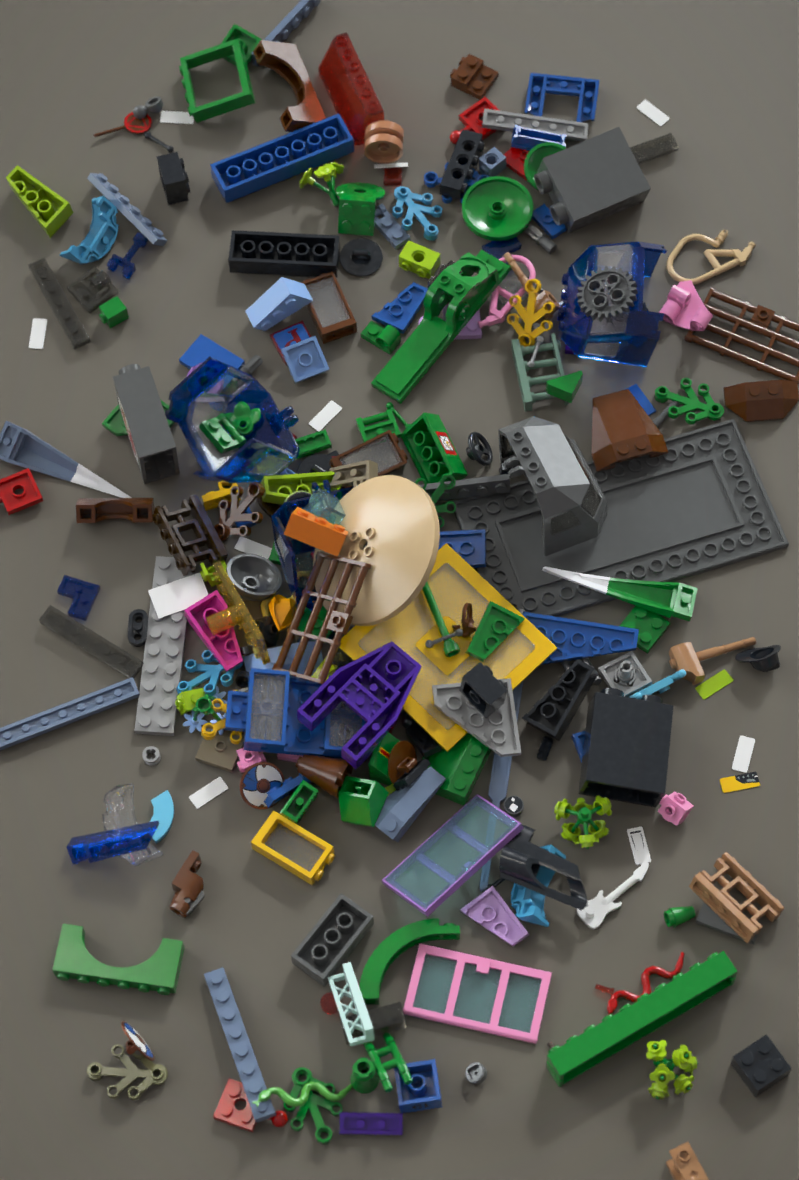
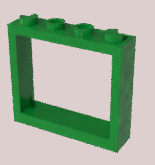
M238 38L180 58L181 65L179 70L184 77L182 79L183 87L187 91L185 99L190 106L187 109L189 115L193 116L196 123L255 104L244 48ZM235 54L243 92L197 107L189 69Z

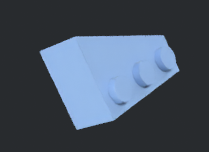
M281 277L245 312L253 328L266 331L312 302L313 299L305 284Z

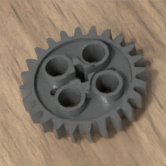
M605 266L603 271L600 267H598L597 273L591 271V277L585 275L587 281L580 282L582 287L577 288L579 291L577 298L579 307L582 312H585L587 317L591 316L592 320L598 317L599 322H602L603 318H606L607 322H609L610 318L613 317L616 321L617 315L623 318L624 311L630 312L628 306L634 307L633 301L637 300L636 294H638L636 282L633 276L629 275L628 271L623 272L621 267L616 271L615 266L609 270L608 266ZM603 281H605L613 304L611 307L609 306L608 300L606 298V294L602 285Z

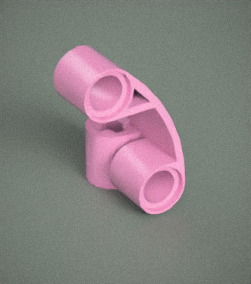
M691 280L682 281L678 285H674L668 294V300L658 313L664 321L691 331H704L713 318V315L700 299Z

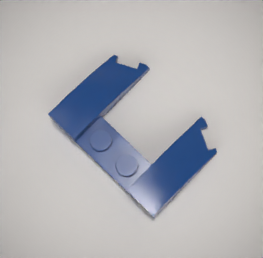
M530 73L525 114L530 113L533 116L542 117L545 94L548 93L580 97L576 122H584L590 119L594 121L599 80Z

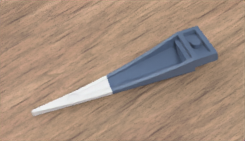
M9 421L5 422L0 433L1 460L121 498H132L27 429Z

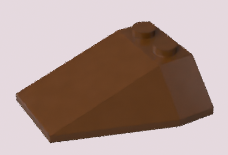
M629 389L593 398L591 457L596 472L615 468L616 463L649 455L650 458L668 454L662 433Z

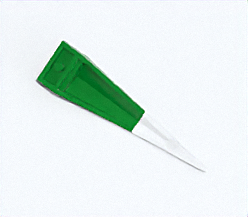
M546 566L542 569V571L668 618L673 616L690 622L698 590L696 587L678 582L610 578Z

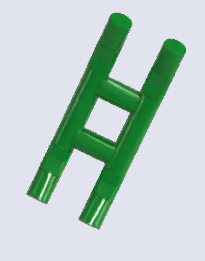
M386 1032L383 1034L386 1047L376 1050L371 1041L363 1043V1046L375 1066L385 1092L388 1093L393 1090L386 1071L398 1067L405 1085L411 1084L413 1080L392 1035ZM392 1054L393 1060L385 1063L381 1062V1057Z

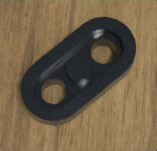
M136 609L129 615L128 640L132 646L141 647L145 645L147 640L148 615L144 610ZM138 619H141V620H142V622H140V623H137L136 621H137Z

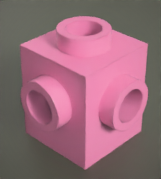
M243 748L236 750L240 759L237 765L241 773L245 772L248 767L255 763L267 762L263 752L246 751Z
M673 792L670 795L666 794L659 803L661 807L658 812L666 821L672 822L677 826L685 821L694 806L686 800L685 796Z

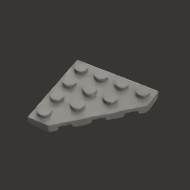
M511 678L497 679L504 682L508 691L504 704L487 719L459 691L461 683L432 685L435 708L500 757L521 755Z

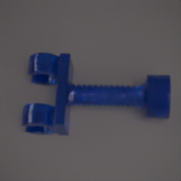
M136 233L133 237L134 244L124 258L113 254L107 263L109 270L114 272L118 265L124 267L122 271L123 277L131 278L136 268L135 264L130 262L139 247L144 248L148 243V239L141 233Z

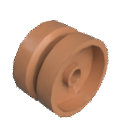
M385 120L372 122L365 129L364 154L368 159L377 163L388 164L399 160L403 155L404 130L395 122Z

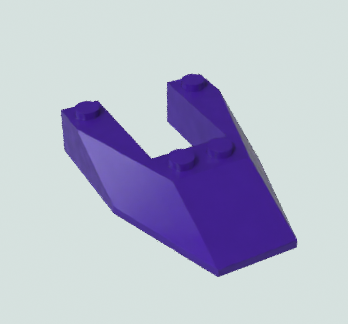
M391 641L337 669L297 710V720L312 732L341 701L367 722L341 749V757L357 769L370 756L397 721L422 666Z

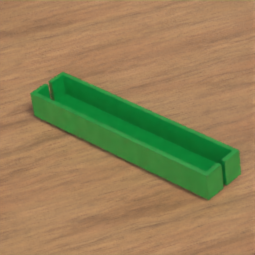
M722 951L719 954L717 952L707 957V961L702 964L698 962L689 968L690 971L685 974L681 972L672 978L673 981L668 984L662 983L658 985L651 994L645 993L641 995L634 1004L630 1005L628 1003L624 1005L617 1014L607 1015L600 1024L588 1026L583 1034L571 1036L566 1040L567 1043L561 1047L557 1045L548 1051L549 1054H547L546 1067L557 1085L561 1087L733 985L738 971L726 953Z

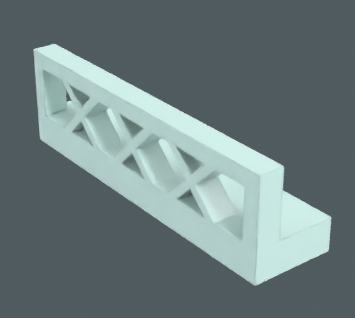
M351 962L342 964L344 973L328 977V982L350 1047L375 1039L371 1020ZM346 980L347 984L341 989L336 987L334 982ZM343 996L352 999L349 1005L340 1002ZM349 1012L358 1016L354 1022L346 1019ZM355 1029H358L364 1033V1036L353 1039L351 1034Z

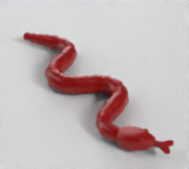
M680 953L675 970L671 972L656 966L646 968L641 974L643 987L641 995L645 993L649 995L652 992L649 981L651 974H657L667 979H671L679 974L683 968L685 953ZM625 990L615 992L608 1001V1013L612 1014L615 1011L618 998L623 997L635 1003L641 995H635Z

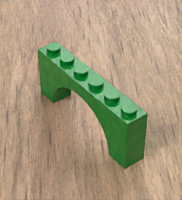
M63 924L52 970L58 979L68 981L70 978L77 979L78 982L85 984L90 981L97 982L100 986H109L111 984L117 985L121 989H129L131 987L137 988L141 992L152 990L157 991L161 995L175 994L185 947L181 940L163 938L158 950L145 962L132 967H113L99 962L88 952L85 947V931L83 926Z

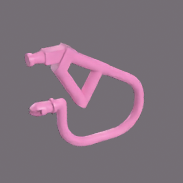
M511 255L515 261L523 263L528 268L530 274L528 280L535 279L536 271L533 264L523 256ZM504 257L499 259L502 262L507 263ZM498 286L491 295L489 316L483 321H478L479 328L502 323L505 320V315L513 306L508 301L500 311L497 310L498 296L501 295L509 300L514 295ZM523 286L514 295L522 297L526 292ZM513 299V302L516 304L518 302L517 299Z

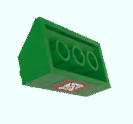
M424 412L401 433L402 440L421 478L425 479L427 484L439 483L441 476L447 473L453 475L455 480H463L468 475L439 415ZM445 478L444 482L451 481V479Z

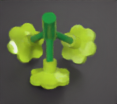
M331 162L330 164H324L314 171V175L318 178H324L329 190L312 178V168H309L303 174L299 182L300 188H304L307 184L315 185L328 193L334 206L337 207L339 206V198L335 193V179L337 174L343 173L344 166Z

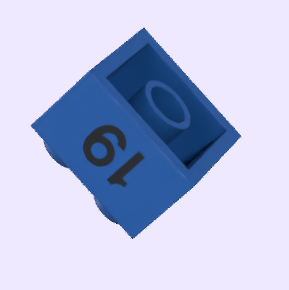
M435 1059L406 1063L413 1080L408 1085H405L398 1067L394 1068L401 1113L443 1107Z

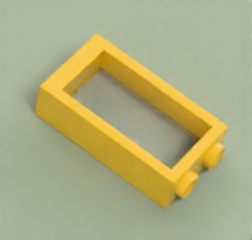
M274 810L251 841L253 850L311 885L321 879L324 874L323 869L327 864L330 865L335 858L334 846Z

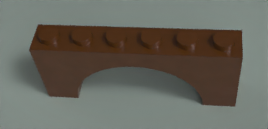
M260 40L253 51L258 65L268 67L280 74L289 83L296 95L297 106L287 107L280 117L285 132H293L326 119L296 44Z

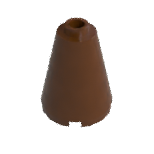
M304 754L296 762L298 773L335 798L339 797L338 793L346 776H348V773L352 774L353 766L346 760Z

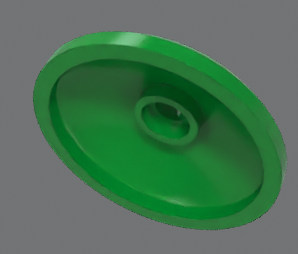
M546 142L536 145L529 151L524 161V173L528 182L535 189L538 190L534 175L538 173L542 159L562 151L566 147L558 143Z

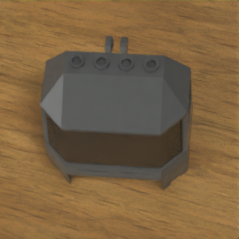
M534 416L498 429L500 468H502V463L506 469L516 466L509 470V476L514 478L524 474L536 495L542 514V537L545 557L598 537L603 521L607 517V500L577 443L562 432L559 424Z

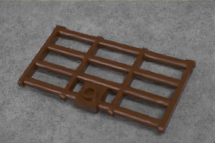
M711 287L703 304L712 315L732 322L735 325L731 332L710 323L707 325L705 330L728 338L724 347L694 335V331L691 330L685 336V341L689 343L694 342L714 350L722 356L726 355L753 366L759 371L763 370L782 379L796 381L798 384L799 370L795 376L765 364L768 355L799 367V359L772 349L775 341L799 349V341L779 334L783 326L799 332V324L786 319L784 316L775 315V311L761 305L755 307L750 305V302L745 303L715 291V288ZM711 297L741 308L742 311L739 317L709 306L708 303ZM747 311L753 313L750 322L743 319ZM771 321L778 323L775 332L768 329ZM742 326L771 338L768 346L735 334L738 327ZM733 340L764 353L761 360L758 361L728 349L731 341Z
M318 551L306 587L302 591V597L290 628L287 630V636L279 657L272 670L289 671L292 677L322 685L326 681L338 647L341 646L343 634L347 635L353 616H351L352 610L356 606L357 597L371 565ZM324 559L331 560L319 593L312 592ZM339 562L345 563L346 565L334 596H328L327 592ZM353 566H358L360 570L349 599H341ZM310 596L317 598L304 632L297 631ZM324 600L331 601L319 635H312ZM339 604L346 605L343 613L336 611ZM328 631L336 632L333 640L326 638ZM295 635L302 638L290 669H282ZM309 639L315 640L316 643L304 674L297 673ZM323 644H330L331 646L319 677H311Z

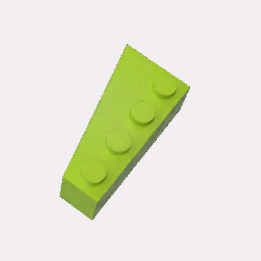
M18 165L6 177L10 188L50 238L74 213L68 201Z
M332 471L263 476L261 481L265 489V493L262 496L263 502L283 505L288 495L295 491H306L317 498L320 506L331 512L342 499L340 488H323L324 482L331 483L334 476Z

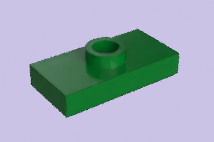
M326 429L290 441L297 459L332 448Z

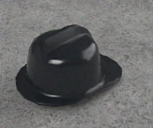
M772 645L747 649L738 653L736 660L750 662L756 670L761 672L775 670L780 667L778 652L781 646Z

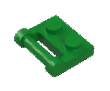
M391 408L380 414L363 419L361 417L355 419L363 442L388 430L392 434L395 433L397 438H401V433ZM388 419V421L365 427V425Z
M224 413L203 421L199 425L200 430L221 454L239 448L247 441L229 423Z

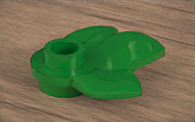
M240 401L236 404L234 413H226L225 415L240 435L246 436L253 431L254 424L260 420L261 411L259 408L251 410L246 402Z

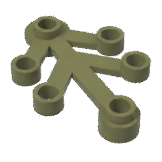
M120 1044L114 1045L111 1051L113 1056L118 1058L126 1068L102 1067L97 1062L91 1063L87 1068V1074L93 1081H98L103 1076L125 1077L116 1085H110L107 1088V1094L111 1099L118 1098L120 1093L137 1078H146L138 1086H131L128 1089L129 1098L137 1100L152 1084L161 1085L168 1077V1071L165 1066L154 1064L143 1054L136 1055L134 1052V1058L140 1059L147 1068L138 1069L125 1054V1050ZM117 1048L122 1049L120 1054L114 1053ZM94 1067L99 1068L97 1073L91 1072ZM155 1071L161 1072L160 1076H153ZM112 1089L117 1090V1093L115 1095L110 1094V1091ZM133 1090L138 1091L136 1096L130 1095Z

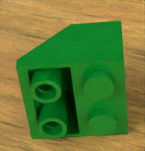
M346 776L338 793L341 821L374 828L389 792L377 781Z

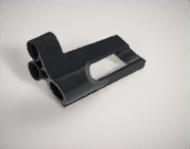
M522 824L524 829L502 849L500 877L576 909L583 910L588 907L587 895L580 878L578 866L531 843L534 831L536 830ZM540 865L564 874L568 880L571 896L546 887L539 882L536 877Z

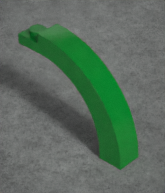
M433 918L408 924L389 935L374 950L364 967L359 988L365 1005H379L383 978L391 964L402 953L424 942L460 940V925L446 923L443 926H439V918Z

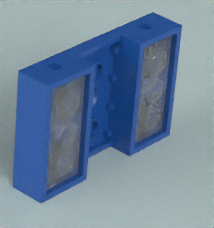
M250 668L248 692L228 690L225 730L245 732L243 750L302 756L309 754L343 759L341 757L342 747L366 724V721L341 701L311 732L297 720V710L319 689L321 684L298 678H290L289 671Z

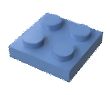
M316 336L281 349L295 384L329 371V366Z

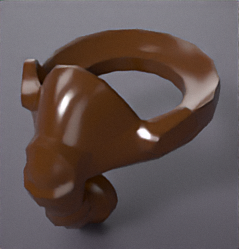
M465 603L462 610L463 638L469 637L477 629L473 626L474 620L471 603ZM452 625L454 632L460 629V625Z

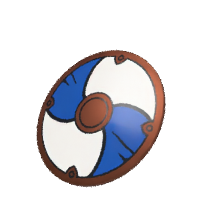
M258 762L251 765L245 770L240 780V793L243 800L255 809H268L264 803L268 796L267 792L275 786L277 788L283 786L282 783L285 781L284 775L277 766L269 762Z
M122 1021V1029L129 1038V1041L125 1044L127 1053L133 1054L138 1049L147 1059L154 1061L155 1057L144 1039L132 1026Z

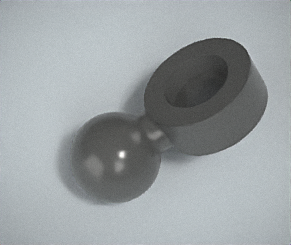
M156 96L149 99L145 106H136L133 110L135 118L143 119L146 117L147 112L158 113L161 111L164 105L161 97Z

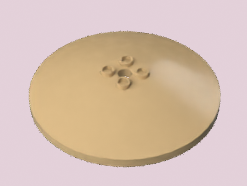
M384 475L366 480L350 490L336 504L326 519L332 524L345 527V530L349 532L339 557L371 565L357 597L356 606L352 610L351 616H353L351 625H376L393 618L403 611L417 597L426 584L438 553L440 539L439 519L430 496L418 484L406 478ZM315 548L314 559H313V566H314V563H315V561H316V558H315V557H316V554H317L318 551H322V552H324V553H326V554H330V553L325 552V551H323V550H320V549H318V548ZM324 559L315 582L317 593L321 589L331 560ZM339 562L327 592L328 596H334L346 565L345 563ZM353 566L341 599H349L360 567ZM324 600L323 606L328 611L331 601ZM339 604L336 611L343 613L346 605Z

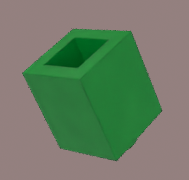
M118 296L99 306V318L103 324L107 323L110 329L129 318L127 308Z

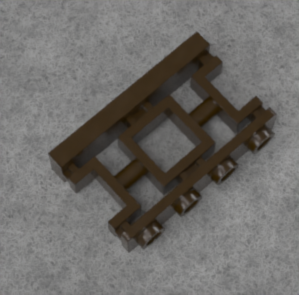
M197 494L190 496L188 501L186 499L182 500V509L169 512L166 505L162 506V508L160 506L155 507L154 514L152 515L155 525H158L161 538L166 541L168 551L175 558L176 567L178 570H181L183 576L188 575L189 571L195 572L196 562L208 559L211 566L222 560L226 562L228 553ZM191 514L193 520L185 521L184 517H188ZM174 520L178 522V524L172 525V527L168 523ZM193 529L197 539L184 542L180 532ZM207 544L209 550L201 552L199 547H203ZM192 550L194 554L188 555L186 558L184 552Z

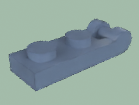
M383 204L378 205L377 209H375V227L397 250L405 245L408 240L410 241V236L390 215Z

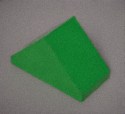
M582 370L547 381V394L572 403L582 384Z

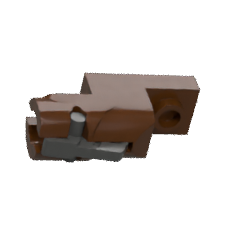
M194 850L191 851L171 883L173 890L176 892L169 905V909L183 918L189 916L205 897L203 893V878L195 874L202 862L200 854Z

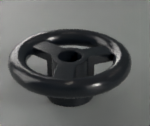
M471 432L468 436L469 447L466 448L468 457L472 461L476 460L482 466H489L492 463L493 454L488 441L482 434ZM483 454L487 455L486 461L481 458Z

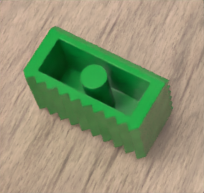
M302 780L280 814L295 824H299L301 818L308 811L315 798H317L318 790Z

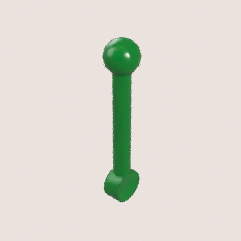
M388 402L386 404L387 409H392V412L404 424L406 430L411 424H408L393 407V403Z

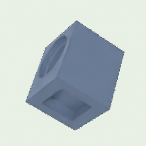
M493 147L479 158V171L482 175L496 176L506 168L507 157Z

